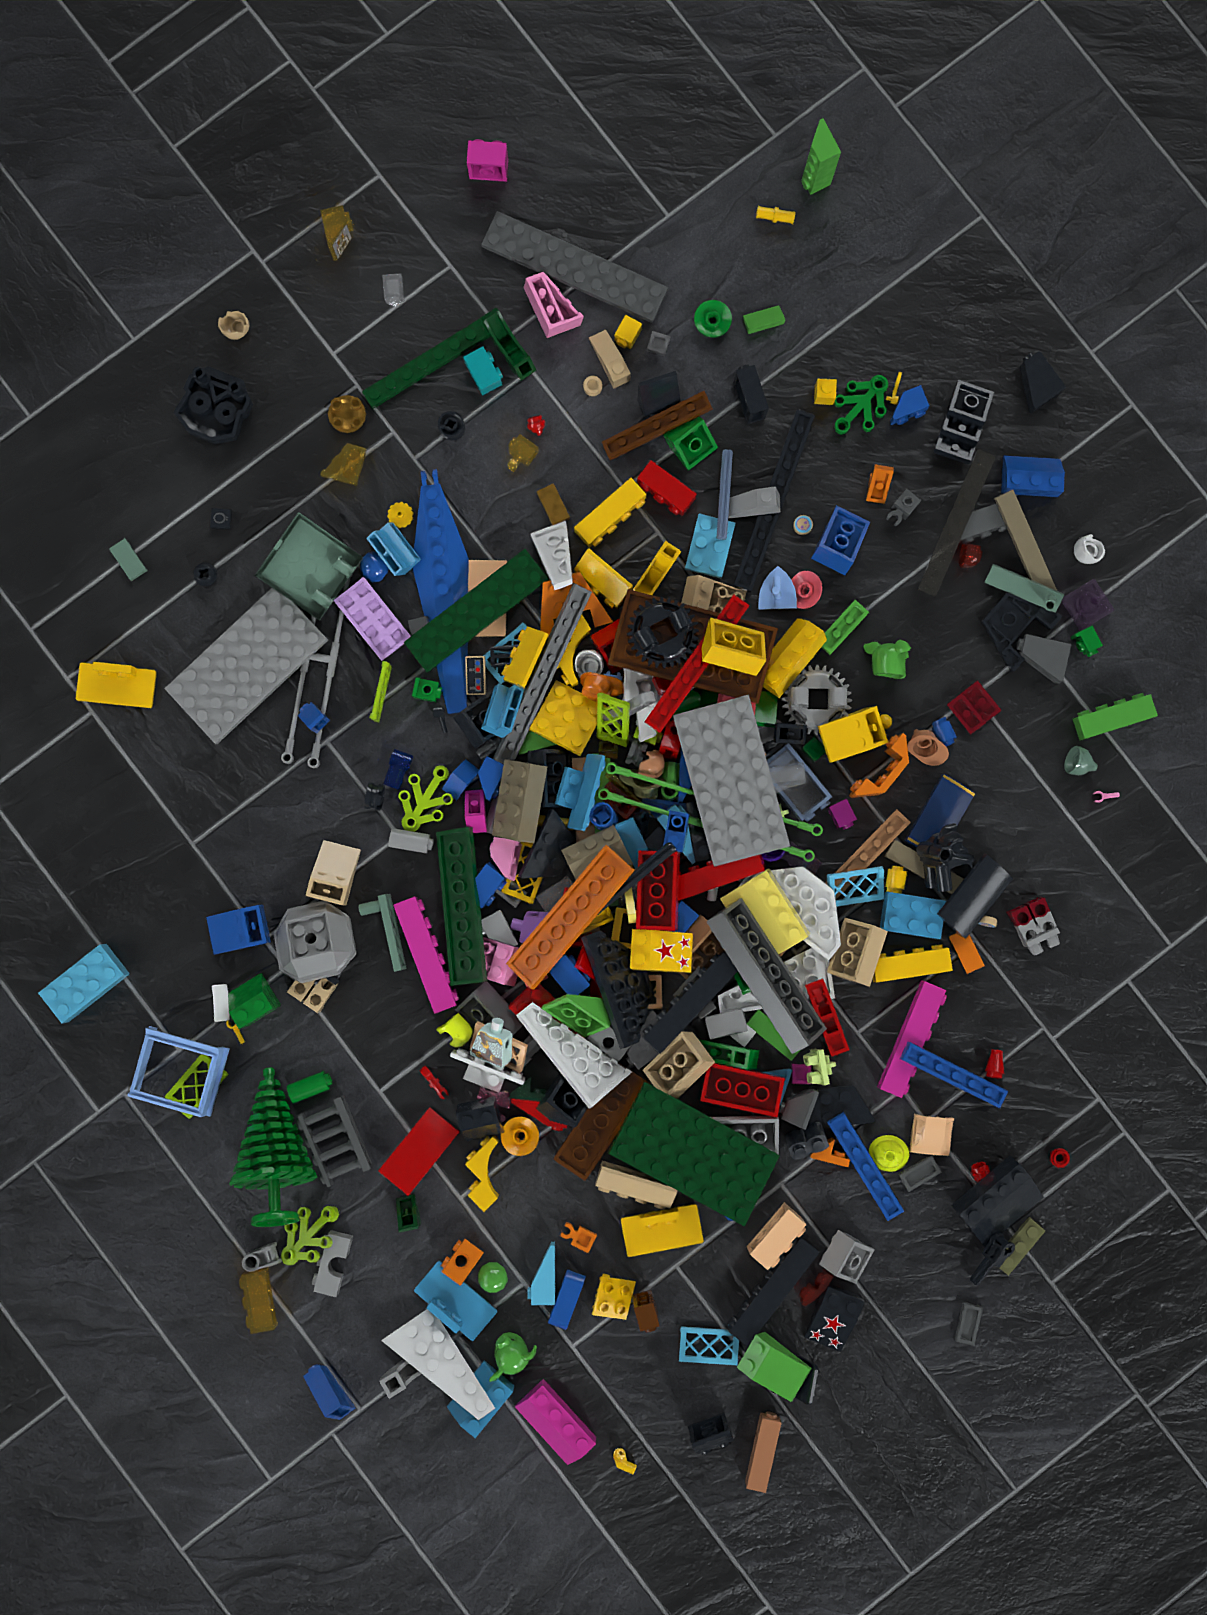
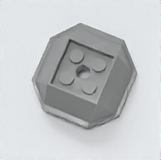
M327 901L287 909L274 932L279 970L299 983L339 975L356 955L350 917ZM316 937L314 943L308 944L311 938Z

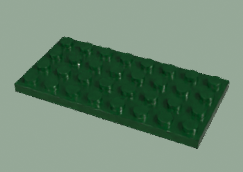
M646 1082L643 1083L608 1151V1154L744 1227L780 1156Z

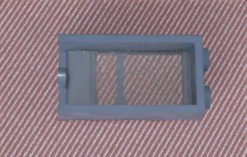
M789 743L767 760L775 791L799 821L805 819L808 822L815 816V810L818 808L822 810L830 804L829 799L832 798L830 793Z

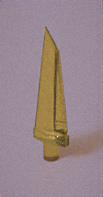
M606 773L604 775L631 800L641 802L615 774ZM641 808L643 811H647L649 815L654 818L650 810Z

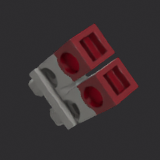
M1037 897L1024 903V905L1006 912L1009 919L1012 920L1023 946L1028 947L1032 955L1043 952L1040 942L1046 940L1049 948L1060 944L1057 935L1060 932L1056 927L1045 897Z

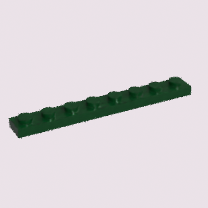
M481 318L363 390L362 393L371 408H376L489 338L490 335Z

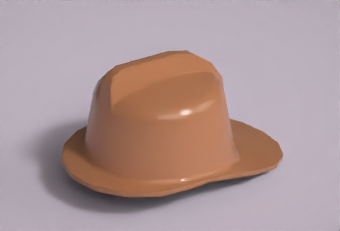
M914 730V734L907 745L908 751L924 764L931 766L940 765L948 759V748L937 739L932 731Z

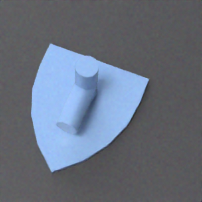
M779 566L769 573L762 584L759 593V610L797 609L796 590L793 582Z

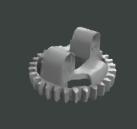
M809 665L808 671L806 672L803 669L801 675L799 674L788 687V690L783 693L787 697L781 699V701L786 702L782 709H788L784 715L791 716L788 722L794 720L795 724L807 725V734L814 730V735H818L819 730L817 726L829 722V719L835 714L836 716L830 721L848 715L845 710L851 709L847 705V703L852 702V699L847 698L851 694V692L847 691L849 684L843 685L842 683L845 678L839 680L840 673L838 672L833 675V668L827 672L826 666L819 670V665H816L815 670H813L811 665ZM804 678H806L798 687H795V686H797ZM809 689H828V710L807 709ZM794 710L798 711L800 715L805 718V723L802 722L803 720L797 715V713H793Z

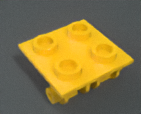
M603 1274L600 1277L599 1287L595 1295V1303L592 1306V1315L626 1320L636 1281L611 1278L610 1275Z

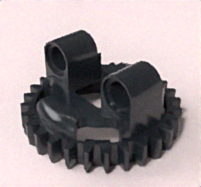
M661 596L659 602L653 598L652 604L646 600L645 608L639 605L640 612L634 610L633 613L637 617H630V621L634 624L627 626V628L632 629V631L627 633V636L633 637L628 640L629 644L634 643L631 651L637 649L638 652L635 656L642 655L641 662L648 659V666L655 662V668H658L659 663H661L663 669H665L666 663H669L670 667L673 668L674 661L680 665V658L687 660L685 654L691 655L693 653L689 648H696L692 641H698L699 639L694 636V634L699 633V630L693 628L698 625V622L691 621L695 615H688L691 609L685 610V603L678 606V599L671 603V598L668 597L667 602H664ZM668 618L677 636L659 645L650 626ZM641 619H642V623H641V626H640V630L637 631V630H638V627H639V624H640V621H641ZM689 632L687 641H686V643H685L686 646H684V641H685V639H686V635H687V633ZM649 652H653L655 654L662 655L664 657V660L660 659L661 657H657L654 655L649 656L647 654Z

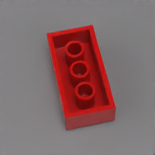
M638 851V867L657 851ZM674 852L637 882L636 929L676 931L678 929L680 852Z
M714 1063L706 1071L700 1101L778 1117L785 1077Z

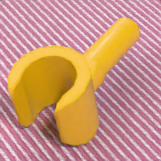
M227 1020V1027L234 1030L240 1044L244 1043L245 1041L240 1029H238L236 1024L232 1027L230 1021Z

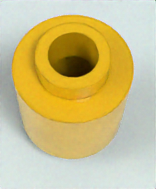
M892 866V869H888L885 887H887L886 892L902 894V890L905 889L907 872L903 871L904 867Z

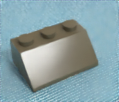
M614 825L561 850L575 879L581 875L605 845H608L630 866H633Z

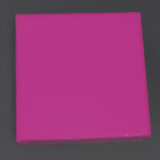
M791 1064V1083L811 1084L807 1082L806 1076L807 1073L811 1072V1065Z

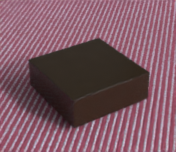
M599 741L598 755H604L605 758H617L618 744L609 741Z

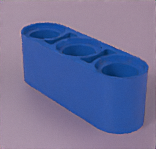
M567 1269L548 1324L564 1330L567 1329L586 1276Z

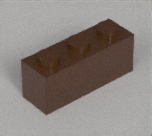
M652 1290L633 1294L634 1310L640 1332L645 1331L648 1333L655 1331L656 1327L660 1325Z

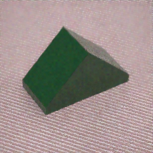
M415 1194L396 1198L399 1233L418 1229L421 1225V1219Z

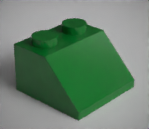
M697 417L663 434L670 449L687 470H690L718 448L701 417Z

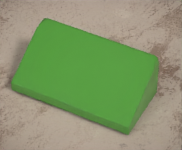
M779 305L743 315L748 334L779 326L785 322V317Z

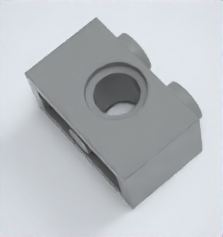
M611 1026L587 1037L590 1043L605 1052L606 1056L610 1059H615L617 1062L620 1061L629 1049V1047L619 1048ZM606 1037H611L614 1040V1044L611 1047H605L603 1040Z

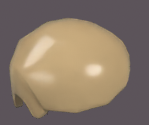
M228 311L225 317L218 319L219 329L224 336L231 340L242 338L249 330V320L244 313L239 311Z

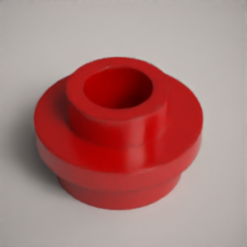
M1056 1148L1050 1154V1161L1055 1167L1063 1168L1069 1163L1070 1156L1065 1149ZM1061 1154L1062 1159L1057 1161V1155Z

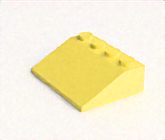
M769 868L720 898L725 907L742 898L778 954L810 935V932Z

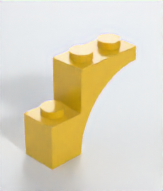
M665 541L633 590L653 595L681 551Z
M581 615L557 667L563 673L561 678L566 686L570 684L572 688L578 685V680L573 670L575 651L580 642L591 633V628L583 615Z
M495 1135L491 1138L487 1136L480 1143L482 1147L477 1152L473 1150L466 1157L468 1161L465 1165L481 1180L480 1182L476 1180L471 1184L468 1196L483 1212L499 1196L493 1188L488 1174L490 1154L499 1142Z

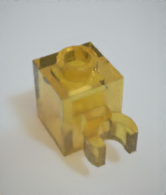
M521 434L517 438L513 437L508 445L509 454L513 458L508 462L507 468L514 472L520 462L528 467L539 452L538 446Z

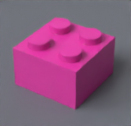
M481 139L468 141L467 167L469 179L507 182V143L498 140L484 142Z

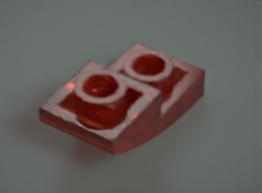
M823 1269L822 1273L819 1272L815 1279V1286L809 1282L806 1287L803 1286L799 1294L802 1305L810 1304L822 1294L833 1278L831 1272Z

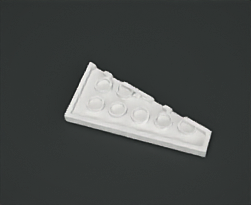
M428 1309L381 1340L476 1419L480 1420L495 1409L442 1322Z

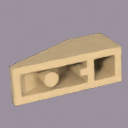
M604 330L589 337L613 389L629 382L631 373L608 332Z

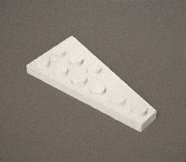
M810 948L784 961V964L809 1002L811 1001L805 985L822 978L830 998H835L832 975L827 973L830 962L814 948ZM738 985L717 995L720 1013L742 1009L744 1012L763 1009L753 996L752 991L743 995Z
M533 1002L516 1015L588 1108L593 1107L632 1073L629 1069L619 1065L615 1059H610L603 1054L602 1050L582 1036L570 1031L566 1025L554 1020L549 1013Z

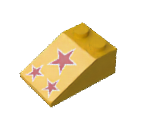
M632 929L630 969L691 973L693 933Z

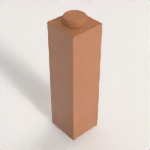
M767 1411L765 1414L760 1412L745 1479L747 1489L766 1493L781 1427L780 1417L776 1413Z

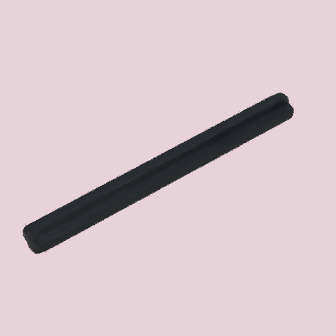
M668 842L636 868L597 915L676 851L674 844Z

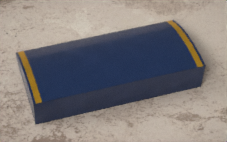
M942 774L904 841L917 848L920 842L927 841L933 834L939 833L943 826L952 823L958 825L975 793L948 775Z

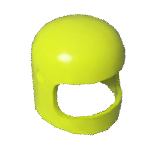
M459 1013L436 1029L440 1034L444 1032L449 1033L453 1038L449 1044L456 1048L465 1045L473 1034L472 1027Z

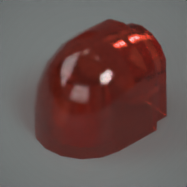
M962 544L959 558L960 568H972L980 562L983 551H980L981 546Z

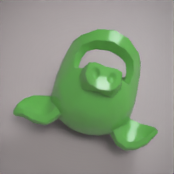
M898 640L895 644L886 643L882 645L878 642H871L864 645L865 652L872 654V670L874 675L894 679L905 678V659L909 658L907 651L911 649L906 641Z
M511 1332L503 1333L495 1344V1360L498 1370L489 1378V1382L497 1380L503 1373L513 1375L522 1371L529 1360L536 1355L537 1346L534 1345L533 1350L529 1352L526 1343L519 1335Z

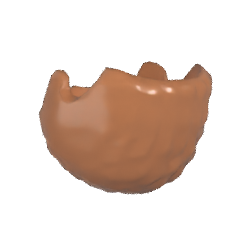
M659 750L646 752L649 759L643 760L640 763L639 770H636V773L656 779L662 775L665 768L663 754Z

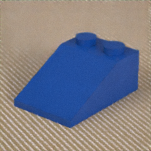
M836 505L811 559L846 575L854 563L870 522Z

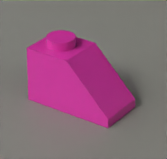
M483 789L465 791L466 827H473V833L487 832Z

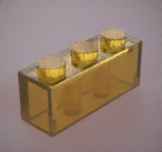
M268 1267L252 1272L245 1271L239 1279L241 1290H244L245 1297H243L242 1301L243 1307L247 1309L248 1314L246 1326L250 1328L251 1334L274 1330L278 1324Z

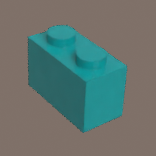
M481 347L463 357L482 395L502 385L501 378H503V375L498 367H494L492 363L494 359L490 351L486 352L484 347Z

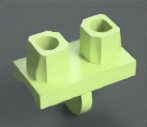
M811 1049L810 1053L803 1055L805 1065H813L814 1072L807 1073V1082L820 1085L830 1084L828 1075L832 1074L831 1068L836 1066V1062L830 1061L829 1055H824L823 1049Z

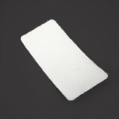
M227 984L212 985L214 1021L230 1020Z

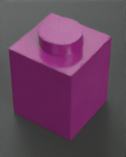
M847 799L827 808L837 829L842 827L845 830L853 826V821L857 820Z

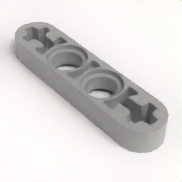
M645 692L627 701L630 703L629 716L655 703L654 692ZM617 707L623 713V708ZM613 709L609 711L613 718L618 716ZM603 714V720L607 721L609 719Z

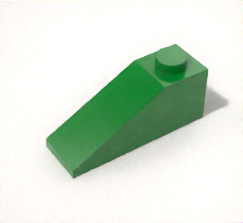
M698 1039L715 1063L747 1070L757 1068L759 1050Z

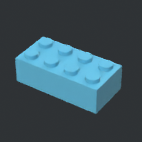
M100 944L38 994L59 1021L67 1023L130 973L107 944Z

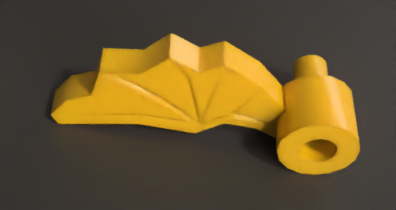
M898 372L892 397H886V400H889L891 404L897 405L899 396H896L902 372Z

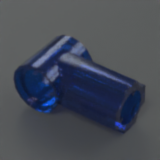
M394 749L389 761L390 767L383 784L399 790L404 775L410 768L413 755Z

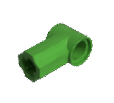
M665 762V768L662 773L664 782L679 785L680 763ZM662 786V798L667 801L675 800L678 795V790H675L674 795L667 796L664 793V790L667 787Z

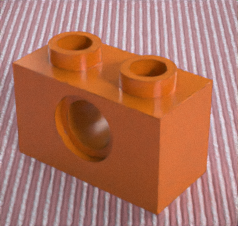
M463 1239L462 1242L458 1240L452 1248L455 1251L450 1258L447 1256L440 1265L443 1268L441 1272L459 1286L462 1285L484 1253L466 1239ZM459 1255H463L466 1259V1263L462 1267L457 1266L455 1263V1259Z

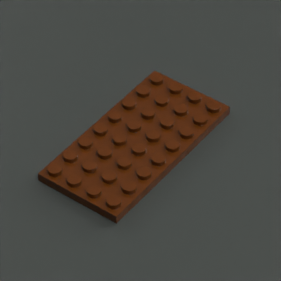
M628 589L608 665L673 681L691 655L685 654L687 660L680 658V665L674 661L673 668L670 667L669 663H666L665 669H663L661 663H659L658 668H655V662L648 666V659L641 662L643 656H635L638 650L631 651L634 643H628V640L633 637L627 636V633L632 631L627 626L634 624L630 621V617H637L633 613L634 610L640 612L639 605L645 608L646 600L652 604L653 598L659 602L660 597ZM685 604V610L691 609L688 615H695L691 621L698 622V625L693 628L699 630V633L694 634L699 639L698 641H692L697 647L705 636L710 617L717 619L720 613ZM668 618L650 626L659 645L677 636ZM641 619V621H640V624H639V627H638V630H637V631L640 630V626H641V623H642V619ZM740 619L736 625L764 632L766 662L757 676L709 663L693 687L733 698L749 695L750 701L758 704L778 628ZM688 632L687 635H686V639H685V641H684V646H686L685 643H686V641H687L689 632ZM690 647L689 649L693 652L696 648ZM649 652L647 654L649 656L654 655L657 657H661L660 659L664 660V657L662 655H658L653 652Z

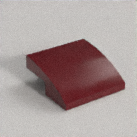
M978 680L947 704L970 734L1001 711V708Z

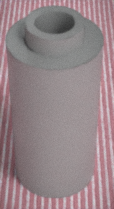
M392 828L389 837V847L428 853V850H432L433 839L430 838V834Z

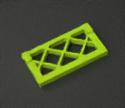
M382 661V670L374 705L369 717L375 722L380 721L392 669L387 661Z
M605 693L597 694L596 737L598 739L627 747L629 739V702L611 697ZM603 702L607 703L609 706L605 708L603 706ZM617 707L623 708V713ZM613 709L618 716L613 718L608 710ZM603 713L609 720H603ZM616 720H622V727ZM612 723L617 730L612 731L607 724ZM621 733L622 738L618 737L616 734Z
M201 1054L165 1095V1098L186 1104V1101H196L194 1107H198L201 1099L199 1098L198 1087L205 1085L198 1084V1073L208 1072L212 1059L207 1055ZM203 1061L208 1064V1070L197 1071V1067ZM225 1070L223 1071L221 1082L229 1075ZM194 1073L195 1085H185V1081ZM186 1087H195V1099H185ZM179 1088H182V1100H178L173 1096ZM182 1112L189 1119H191L193 1116L191 1114Z

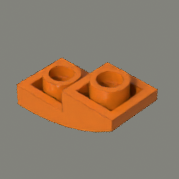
M958 934L949 936L967 974L985 966L970 935L966 939Z

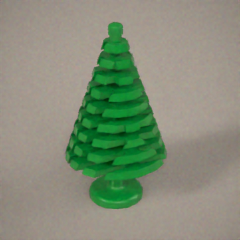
M272 1067L263 1069L264 1080L259 1082L258 1089H266V1091L256 1093L254 1100L262 1103L252 1105L251 1111H253L254 1115H251L247 1122L248 1125L252 1123V1126L245 1129L244 1136L246 1138L242 1140L240 1147L243 1150L239 1152L237 1156L238 1163L233 1169V1173L236 1172V1174L231 1177L229 1183L230 1186L234 1185L235 1188L240 1189L243 1187L245 1189H268L269 1212L260 1213L251 1218V1225L256 1227L284 1226L300 1221L297 1212L281 1211L280 1188L293 1184L292 1186L305 1184L317 1178L315 1170L311 1168L313 1166L312 1161L309 1157H306L308 1154L306 1147L302 1146L304 1142L299 1134L295 1136L299 1129L296 1124L292 1125L295 1119L293 1114L290 1115V1112H287L290 1110L289 1105L286 1101H281L286 1098L285 1094L280 1090L274 1091V1089L280 1088L281 1084L279 1080H274L275 1069Z

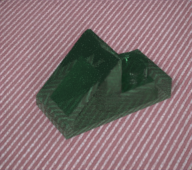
M531 1075L524 1081L523 1085L520 1084L511 1091L509 1098L541 1101L546 1093V1089L534 1088V1091L531 1090Z

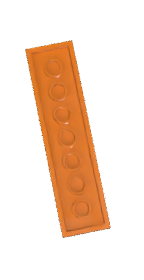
M605 845L506 964L530 989L534 990L635 870L612 848Z

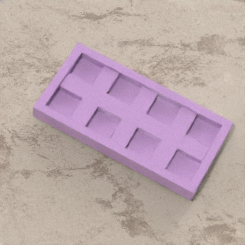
M364 577L333 600L381 661L405 644V640L411 637Z

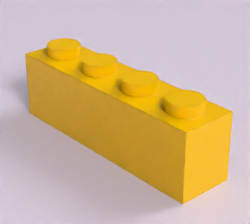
M630 478L574 527V532L589 548L592 545L594 547L603 540L602 537L606 533L611 534L617 528V523L621 520L623 522L631 516L630 512L633 509H639L645 504L646 493Z
M943 944L931 946V950H924V947L912 949L913 952L905 953V950L894 951L892 956H886V953H881L873 975V982L877 983L953 971L949 948H943Z

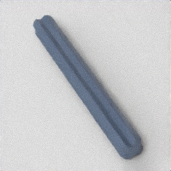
M726 449L723 450L716 536L719 540H726L728 530L733 452Z

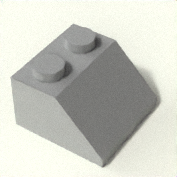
M838 1230L833 1236L827 1251L823 1254L819 1265L835 1276L856 1284L875 1249Z

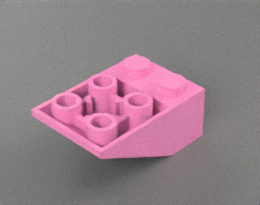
M483 937L487 979L503 985L515 986L518 975L506 963L519 947Z

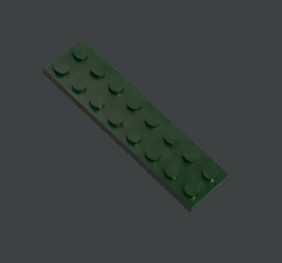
M524 549L405 640L404 643L428 673L549 579L527 550Z
M473 827L436 832L450 986L487 982L480 900L475 880L477 868Z

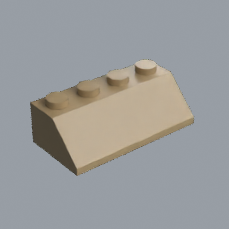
M603 1160L595 1186L599 1187L598 1190L609 1193L611 1190L617 1192V1196L622 1198L631 1196L636 1198L635 1201L642 1204L651 1202L654 1203V1207L663 1210L666 1207L671 1208L677 1194L676 1189L646 1173Z

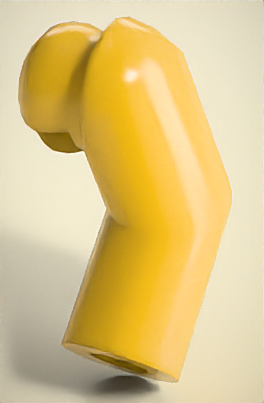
M617 1448L613 1453L616 1467L634 1474L637 1465L627 1461L624 1449Z

